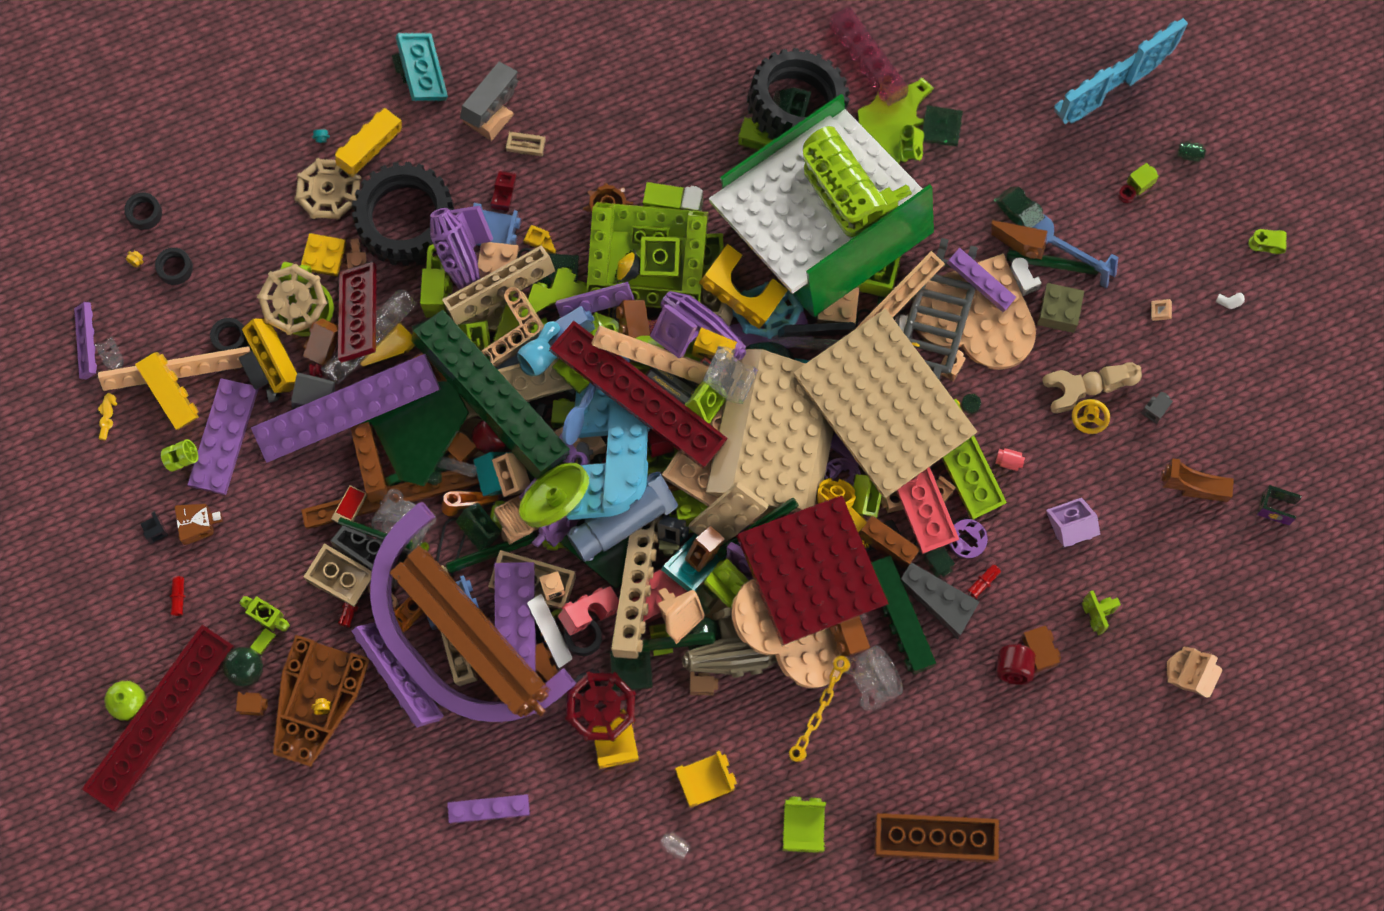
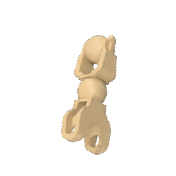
M1127 362L1123 365L1104 367L1099 373L1088 372L1083 377L1081 375L1074 376L1067 371L1060 370L1045 375L1042 381L1046 387H1059L1064 392V396L1054 400L1050 407L1053 413H1061L1072 410L1077 401L1084 398L1086 394L1097 395L1102 390L1109 393L1124 386L1137 384L1141 380L1142 371L1140 365Z

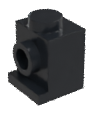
M668 514L664 515L659 521V540L680 545L683 539L688 537L689 527H686L685 520L670 517Z

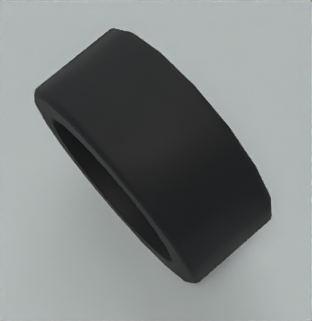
M143 192L134 194L127 200L124 206V213L132 226L140 230H148L160 222L162 208L152 194ZM143 202L151 203L154 207V212L149 218L145 220L134 218L133 210L138 204Z
M177 247L167 248L157 256L155 269L165 283L179 285L190 278L193 272V264L184 250ZM173 257L182 258L185 267L179 274L169 276L164 272L163 266L168 259Z
M234 318L218 320L210 331V339L215 349L219 352L246 347L248 341L242 331L244 325ZM227 327H235L240 332L239 341L232 346H223L218 340L220 332Z
M253 351L239 357L255 390L269 383Z
M594 620L588 625L595 634L594 642L589 647H577L572 641V635L570 636L567 630H565L564 639L568 649L573 654L588 656L599 649L602 642V633L599 625Z

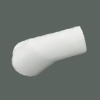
M1236 293V295L1229 298L1219 294L1216 303L1229 309H1234L1244 303L1245 297L1242 293Z

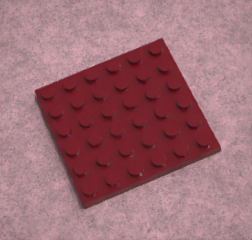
M842 495L736 535L782 646L889 604Z

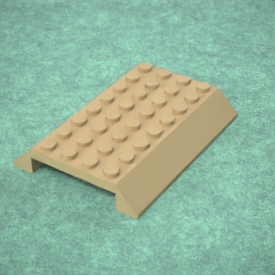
M745 349L746 354L743 359L734 361L735 365L730 377L733 381L730 387H728L719 432L728 439L713 457L706 493L720 497L734 484L739 482L768 503V507L776 509L789 499L795 498L799 506L789 513L792 514L818 504V487L825 477L834 430L793 375V372L805 365V363L763 349Z

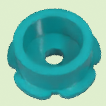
M319 129L313 131L312 139H315L317 143L327 142V139L330 138L328 130Z

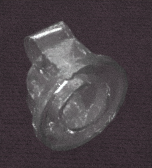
M389 490L381 500L380 507L372 519V528L388 534L393 526L416 505L403 500V495L399 490ZM436 516L410 540V542H413L412 548L410 550L404 548L405 550L413 551L421 545L427 532L435 524Z
M875 645L856 657L847 658L850 661V668L845 673L854 676L856 685L863 694L860 704L864 710L879 709L884 702L890 701L903 693V686L897 669L886 652L879 646ZM852 661H855L857 664L855 671L851 668ZM870 696L875 700L874 706L869 704Z

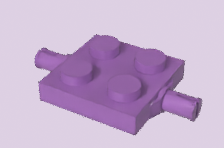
M564 516L550 525L539 527V535L532 541L533 545L538 548L544 540H547L551 546L555 547L563 540L570 529L577 525L580 519L568 520Z

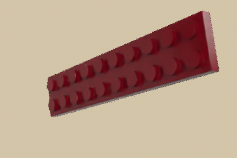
M573 320L549 348V351L704 469L728 438L620 355L593 346L594 335Z
M201 625L83 786L82 790L116 812L235 646L204 625Z

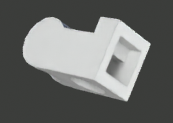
M1016 258L1012 262L1010 269L1022 296L1038 290L1041 286V281L1039 277L1033 279L1028 270V262L1025 259Z

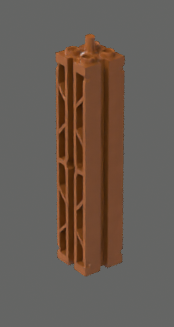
M421 546L415 548L404 562H400L389 573L398 580L402 588L502 702L507 704L513 714L526 717L535 710L539 716L543 715L546 711L538 701L540 703L549 696L548 692L551 689L542 682L543 680L442 566L434 560V557Z

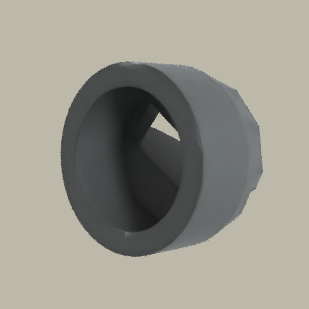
M271 387L266 388L268 403L276 402L280 399L281 395H275L277 393H274Z

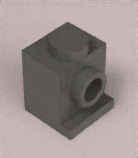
M1160 392L1157 398L1153 396L1141 414L1157 424L1173 400L1166 393Z

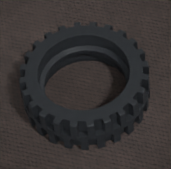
M793 48L791 52H787V49H782L778 55L776 52L770 54L769 59L765 57L755 70L747 96V103L749 104L748 113H753L751 120L754 124L758 123L760 125L758 129L762 133L766 131L769 134L768 138L773 140L807 118L785 112L770 97L768 92L769 85L782 79H797L812 85L823 95L826 103L843 94L845 109H847L850 99L848 97L849 87H845L847 80L845 77L840 76L841 70L838 67L834 68L831 60L825 61L822 59L823 55L819 53L817 55L810 54L811 50L805 49V52H800L799 48Z
M405 161V165L393 162V167L389 168L383 165L380 167V172L375 173V171H372L370 173L371 178L368 181L363 179L361 182L362 189H357L355 192L357 200L352 202L354 210L352 218L364 247L367 246L368 251L372 255L376 253L379 260L384 262L385 259H389L391 265L402 262L403 266H409L411 261H415L416 265L422 263L421 259L427 257L429 246L433 244L430 237V227L424 233L412 239L393 240L386 238L378 232L374 225V207L383 196L391 191L401 188H414L427 193L431 197L435 205V211L441 208L454 210L449 189L444 185V181L440 176L436 177L432 169L425 171L422 164L418 163L417 167H414L411 162Z

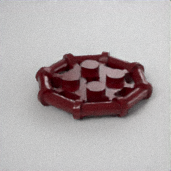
M588 671L583 678L566 692L567 711L565 721L569 722L586 742L588 740L614 742L632 723H635L636 692L632 691L616 672L590 673ZM594 681H609L607 687L595 686ZM589 683L591 689L587 690L583 696L580 695L578 692ZM614 684L618 686L624 695L619 697L612 690ZM575 699L581 701L580 712L574 713ZM627 701L626 714L621 713V702ZM599 702H603L606 705L602 712L595 708V705H598ZM583 717L589 723L587 730L577 719ZM618 718L622 719L623 721L612 731V723ZM594 727H606L607 732H593Z

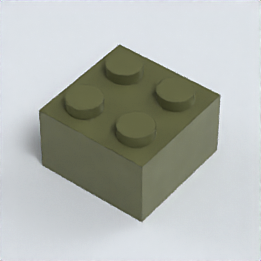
M1047 283L1043 292L1037 325L1074 333L1079 322L1084 290Z

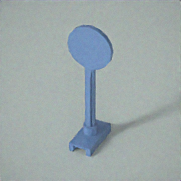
M1031 213L1019 221L1018 225L1048 231L1047 243L1053 244L1094 267L1096 271L1101 273V286L1107 288L1109 285V275L1116 276L1117 256L1111 254L1106 262L1099 261L1055 237L1054 225L1046 215Z
M621 356L626 361L630 362L631 359ZM591 383L581 400L580 406L574 407L564 422L562 438L563 442L567 445L574 444L581 433L584 423V411L597 390V387Z

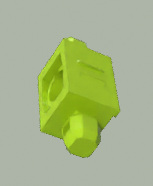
M247 596L240 600V605L247 610L245 613L271 631L277 628L280 631L286 632L290 627L289 622L283 618L284 614L280 610L257 596L254 600ZM259 609L262 612L264 610H269V615L271 616V618H261Z

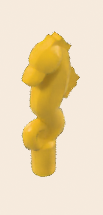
M107 393L104 396L102 404L98 407V410L103 415L99 421L101 430L98 439L100 440L107 439L108 431L113 426V421L110 419L113 415L112 404L116 406L117 402L116 397L111 393Z

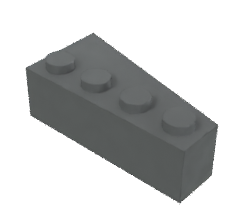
M498 62L462 105L460 118L477 128L487 123L513 97L514 89L518 84V71Z
M342 526L331 540L333 549L372 571L375 558L384 540L375 539L362 532ZM404 549L396 566L400 562H404L411 552ZM393 577L392 589L396 591L400 584Z
M910 563L901 578L905 590L914 599L919 601L930 614L934 615L958 640L979 601L917 565Z

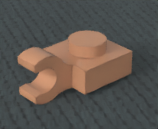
M351 239L352 253H347L348 269L367 264L366 252H361L359 239Z

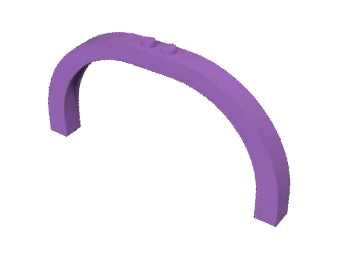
M424 502L418 503L393 526L381 544L375 558L370 582V598L373 616L379 633L386 646L397 659L396 663L398 666L406 669L410 674V680L414 684H418L433 700L446 709L467 718L487 722H503L525 718L524 715L520 717L513 714L507 704H504L502 701L478 700L451 688L433 671L411 645L398 624L392 603L393 576L389 572L395 568L402 551L409 541L435 518V515ZM564 668L546 683L551 689L548 692L549 696L541 703L538 701L544 709L558 700L576 684ZM533 710L528 716L535 714V710Z

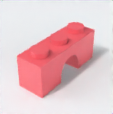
M611 586L605 589L601 587L590 596L586 594L575 603L569 602L565 604L558 618L571 636L585 629L590 624L592 619L588 611L594 612L600 621L618 612L619 599Z

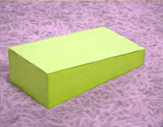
M265 628L250 648L262 655L276 635Z

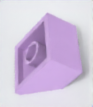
M1083 498L1046 510L1056 537L1064 547L1072 546L1075 543L1100 535L1097 515Z

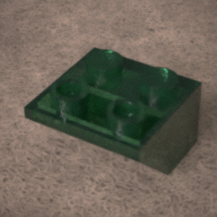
M794 87L775 91L773 101L778 107L794 116L806 117L811 99L810 91Z

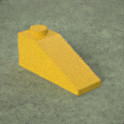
M397 322L376 343V352L363 356L358 363L361 366H366L402 354L405 351L409 352L415 346L411 341L412 335L402 324Z

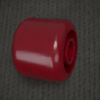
M483 420L474 427L472 440L480 452L484 454L501 452L507 447Z
M1021 644L1003 646L998 652L997 677L1006 683L1014 685L1030 683L1034 679L1035 652Z

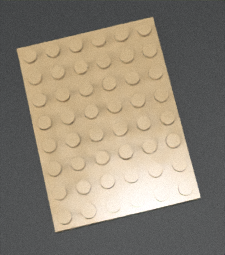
M886 309L793 372L794 377L884 499L977 433V430Z

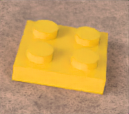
M309 233L301 265L311 266L312 272L338 277L346 240Z

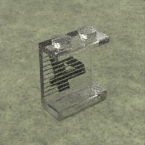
M718 346L703 381L727 401L743 404L758 369L754 366L742 364L733 356L734 349Z

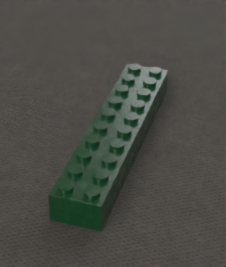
M444 310L413 330L411 341L423 354H426L427 359L481 419L489 425L536 480L567 459L570 451L567 445Z

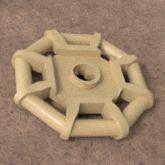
M317 158L308 168L297 174L295 202H298L312 219L332 218L339 220L342 215L352 208V202L357 200L355 192L357 189H360L361 176L355 174L352 177L346 173L349 177L345 179L340 175L342 169L336 165V160ZM323 167H335V170H326ZM319 169V172H317L318 174L315 177H309L313 172ZM305 182L309 183V188L306 192H304ZM352 184V194L346 193L347 185ZM327 185H330L332 188L329 192L323 190ZM311 197L315 205L312 207L306 199ZM343 199H346L348 201L339 209H337L336 205H340ZM321 206H323V207H332V210H333V211H319V210H320Z
M293 264L290 267L274 272L270 271L260 293L257 294L265 318L264 322L286 332L287 335L310 328L312 323L318 320L328 302L325 299L320 283L321 278L298 267V264ZM290 274L292 280L281 282L279 279ZM298 275L309 280V282L305 285L297 281ZM273 283H276L278 286L273 296L267 295ZM313 286L317 299H313L310 294V288ZM294 294L296 295L295 299L297 302L290 305L288 297ZM267 300L273 301L275 308L273 313L270 312ZM312 304H317L310 317L308 312ZM280 314L287 318L288 322L285 324L275 318ZM304 317L306 320L294 325V319Z

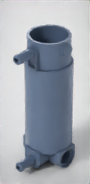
M660 472L648 475L644 494L639 501L636 499L629 505L630 509L610 517L587 518L583 524L570 529L567 537L584 562L592 561L594 556L601 551L605 552L662 514L668 515L678 507Z

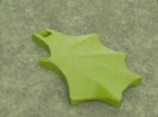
M923 78L902 88L880 84L874 101L868 106L860 108L857 113L859 124L898 164H900L901 129L907 124L914 127L924 124V119H919L916 116V112L921 101L933 90V87ZM920 86L924 89L923 92L918 89Z

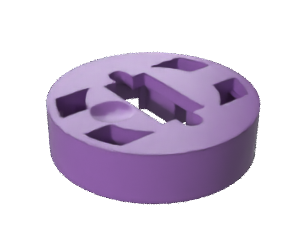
M847 458L833 459L826 467V471L830 473L829 478H833L832 481L842 470H850L848 473L850 476L845 481L852 487L854 486L853 479L856 477V474L861 475L858 466Z
M971 519L961 520L954 524L958 537L960 536L959 530L962 532L965 530L977 540L976 544L978 547H970L959 537V540L955 542V548L952 543L948 544L950 550L956 556L963 559H971L980 555L985 550L988 541L984 527L979 522ZM968 523H971V524H973L974 526H973V527H970V526H966V525H967ZM962 551L969 552L967 555L961 554Z

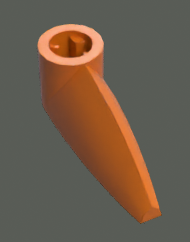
M468 491L447 492L444 495L441 510L447 516H454L458 513L459 509L475 508L498 501V495L483 496L482 492Z

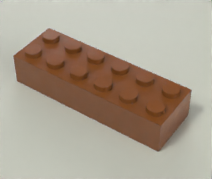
M877 813L875 816L874 857L996 863L999 860V819Z

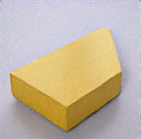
M531 225L523 240L524 243L535 248L542 245L546 252L556 255V250L548 231Z

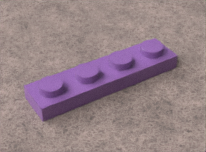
M961 248L947 261L950 267L1002 312L1015 300V295Z
M625 282L557 300L556 307L562 318L580 306L586 312L589 310L592 313L618 306L623 300H634L629 283Z
M83 302L74 308L79 378L88 379L96 374L97 364L95 363L96 349L93 340L94 329L92 327L93 312L91 310V303Z
M528 794L448 802L449 823L529 816Z

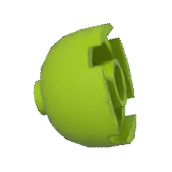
M120 681L109 687L105 694L104 702L111 716L120 721H130L146 702V695L143 689L134 682Z

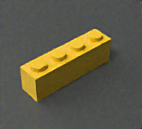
M386 108L381 112H377L368 124L366 123L362 126L360 132L350 137L348 143L336 151V165L353 177L402 130L401 120Z
M252 319L242 328V331L273 392L292 391L297 372L273 326L269 323L266 324L264 319Z
M154 352L135 365L175 429L179 430L199 418L197 415L199 411L194 403L190 404L187 397L189 395L183 386L180 387L176 382L178 377L173 370L170 371L166 366L168 361L164 355Z

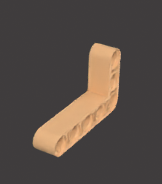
M515 287L508 288L505 291L504 298L520 325L481 351L486 357L490 356V362L495 367L516 355L522 346L537 339L544 327L525 294ZM518 293V299L512 302V296ZM524 309H528L526 317L521 316ZM537 324V331L531 333L532 326ZM519 335H521V336H522L521 342L518 343V344H516V343H515L516 337L519 336ZM505 345L506 351L500 354V348Z

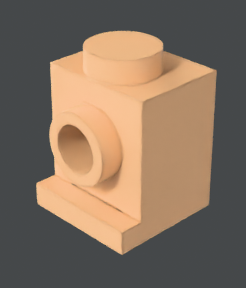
M957 351L954 361L956 363L953 365L951 373L941 372L942 376L952 381L955 380L966 359L961 351ZM948 356L944 357L941 365H946Z

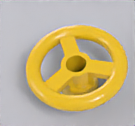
M1087 399L1079 402L1073 408L1072 421L1081 432L1097 434L1108 426L1110 413L1102 402ZM1083 406H1086L1084 409V415L1080 418H1077L1078 411ZM1099 408L1104 413V421L1099 418ZM1085 422H1094L1095 424L1099 425V427L1086 428L1081 424Z

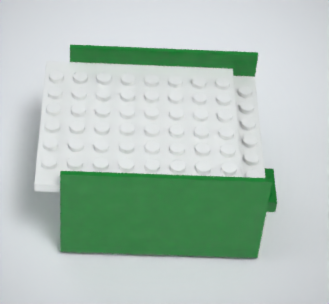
M843 94L828 102L720 177L722 189L709 198L711 205L812 317L817 316L934 233L932 186L929 184L922 189L845 109ZM823 127H835L879 192L888 187L894 191L904 185H908L912 192L908 197L898 201L897 208L855 237H849L844 234L804 174L803 145L811 134ZM848 222V228L855 229V226Z

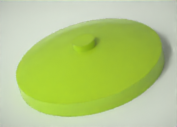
M566 463L549 470L537 479L525 493L519 507L520 517L528 526L534 528L544 527L560 520L573 510L585 495L589 485L588 473L577 463Z

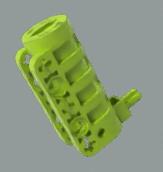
M833 126L823 127L815 131L807 138L803 145L804 174L846 236H857L897 208L898 201L912 194L908 185H904L894 191L888 187L879 192ZM848 222L854 225L855 229L848 228Z

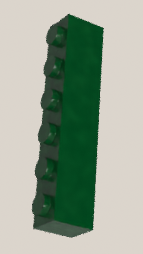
M891 555L872 562L871 564L889 603L882 606L881 609L883 615L889 618V629L892 635H896L898 639L896 645L899 652H903L906 658L904 664L907 671L911 670L912 675L935 667V658Z

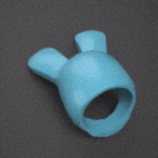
M553 321L546 323L537 339L528 342L518 350L517 358L525 374L538 376L554 360L559 359L549 351L551 347L549 342L560 332L558 323Z

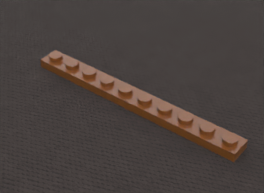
M475 465L433 475L425 486L406 482L387 487L389 498L370 503L367 496L357 516L480 485ZM342 499L301 509L306 530L334 523L331 518Z

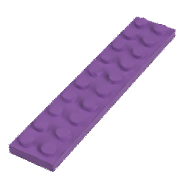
M423 354L251 427L267 463L438 391L441 388L426 354Z

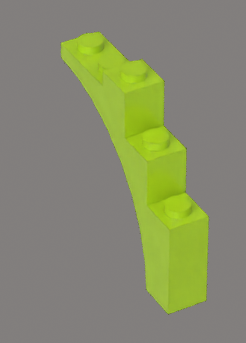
M564 267L558 268L550 289L544 283H533L527 299L535 312L538 313L546 307L556 304L557 300L586 293L587 283L582 281L574 282L576 274H573L572 270ZM512 297V302L516 301L518 298ZM505 302L492 343L520 325L507 302ZM524 309L522 311V317L527 316L528 309Z

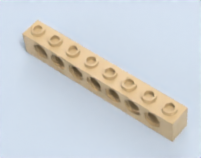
M662 515L645 525L650 526V528H641L629 536L612 643L614 657L638 659V653L642 652L643 640L640 639L641 634L645 633L646 622H643L644 615L648 614V603H646V600L651 595L649 580L653 579L654 575L652 561H656L657 551L654 547L655 543L659 542L657 527L662 519ZM642 543L648 544L645 547H639ZM639 561H645L644 564L637 565ZM636 579H642L640 583H634ZM633 597H639V600L631 601ZM631 615H636V616H637V617H636L635 619H633V620H629V619H628V617L631 616ZM629 633L634 634L631 638H625Z

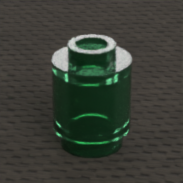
M1180 142L1177 157H1181L1183 160L1200 162V159L1205 157L1206 148H1203V144Z

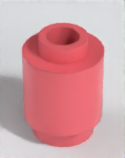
M1006 448L1004 450L999 449L995 464H999V467L1018 471L1019 468H1023L1025 457H1022V453Z

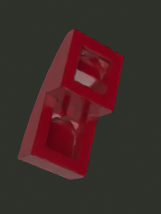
M498 171L491 201L492 209L510 210L516 182L515 173Z

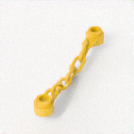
M838 656L834 659L833 669L829 676L831 681L828 688L824 689L821 695V705L818 711L811 716L805 734L799 737L796 745L789 751L790 758L795 762H802L806 758L805 749L809 743L808 737L812 731L818 728L822 720L821 714L824 708L831 702L835 682H838L842 674L850 668V661L844 656ZM843 660L844 665L838 667V662ZM835 670L840 672L837 679L836 676H833ZM826 692L828 694L831 693L827 703L823 701ZM816 716V718L818 719V721H817V723H816V725H815V727H814L813 725H810V724H811V722L813 721L814 717ZM801 739L805 742L803 747L799 746ZM796 750H799L800 755L798 757L794 756V752Z

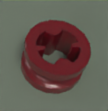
M1131 185L1122 186L1118 193L1119 200L1123 203H1131L1136 196V189ZM1125 191H1128L1129 197L1124 194Z
M316 363V365L309 364L310 376L322 378L321 365L319 363Z

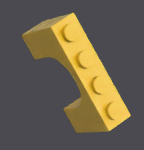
M727 244L699 281V284L706 291L718 297L721 302L731 307L735 313L747 319L751 325L760 329L788 289L775 279H772L759 296L746 297L741 295L732 284L731 273L743 255Z

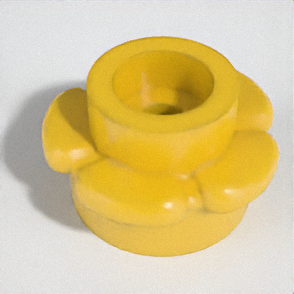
M128 252V256L125 259L129 264L136 268L143 264V256L139 252Z
M325 698L315 700L311 708L314 709V714L324 715L330 712L331 702Z

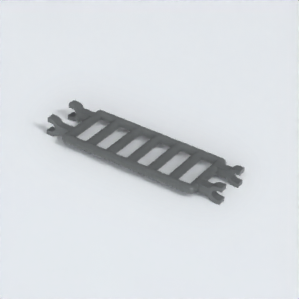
M941 238L936 256L945 263L943 267L953 269L947 264L948 260L944 259L949 240ZM970 246L968 255L975 261L978 247ZM935 274L930 281L967 290L965 299L925 289V284L914 296L904 334L911 343H918L920 347H914L948 356L946 365L924 360L930 369L934 370L933 373L936 377L940 379L941 372L949 374L952 371L976 288L968 282ZM922 296L962 306L961 314L959 316L921 306ZM917 312L958 323L956 331L952 332L915 322ZM912 329L953 339L951 348L911 339Z

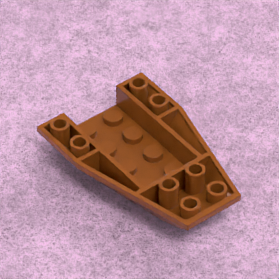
M295 635L282 671L273 755L312 767L357 698L370 659ZM325 698L331 702L330 712L324 715L314 714V709L311 706L315 703V700Z

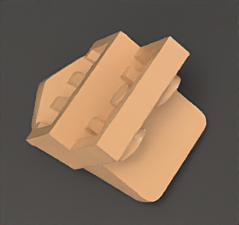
M519 496L494 509V513L503 527L501 537L509 545L539 529L528 526L520 517L519 507L521 501Z
M666 588L658 591L662 600L658 605L666 624V631L677 644L704 619V612L698 595L694 590L675 597L673 593L670 594Z
M1183 647L1181 651H1178L1167 661V682L1183 690L1195 692L1208 698L1214 690L1222 669L1215 664L1218 659L1216 656L1200 652L1194 648Z

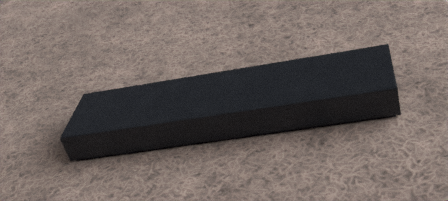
M853 322L784 325L779 329L778 337L844 335L851 333L856 328Z

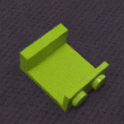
M789 797V800H785L783 851L824 852L826 802H821L820 798H809V801H801V797Z

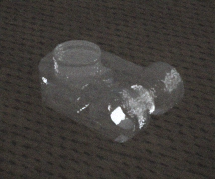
M113 337L108 338V341L102 344H96L95 347L109 370L120 369L123 366V356ZM109 348L112 349L111 351H109V352H107V353L105 352V350H107V349H109Z

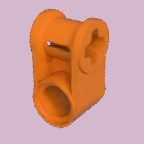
M411 597L407 598L394 610L403 633L424 612L420 607L415 611L410 610L411 604L415 603Z

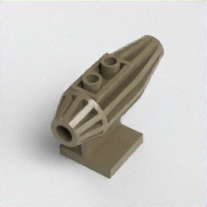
M724 608L712 614L713 622L719 621L722 639L715 641L713 644H707L687 651L685 656L682 657L683 667L688 671L732 674V678L742 677L746 672H750L751 675L762 674V670L777 662L776 655L757 653L747 643L742 642L733 625L732 608Z

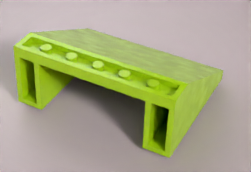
M596 202L592 209L586 293L625 283H617L615 281L618 262L626 253L633 249L641 258L642 236L674 237L681 239L680 278L642 277L639 273L635 279L628 282L634 300H645L646 307L661 308L660 304L664 296L668 292L673 291L691 295L700 302L702 285L699 284V281L703 277L709 212Z

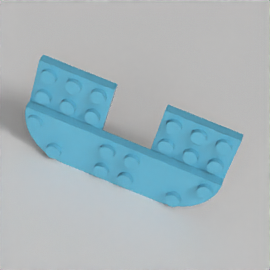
M1182 18L1178 22L1176 20L1173 21L1166 30H1160L1151 40L1143 41L1138 46L1137 53L1123 62H1117L1112 68L1101 69L1094 75V78L1091 80L1086 79L1080 84L1079 88L1068 91L1065 94L1064 101L1061 100L1054 106L1055 113L1065 124L1068 122L1073 123L1101 106L1106 93L1122 82L1126 81L1131 86L1150 73L1176 48L1188 24L1186 20Z
M588 386L580 394L576 392L575 407L580 406ZM598 388L584 411V423L578 438L608 435L606 463L581 465L589 475V485L581 501L566 515L568 520L610 517L621 514L630 509L629 505L636 499L640 500L647 486V442L650 428Z

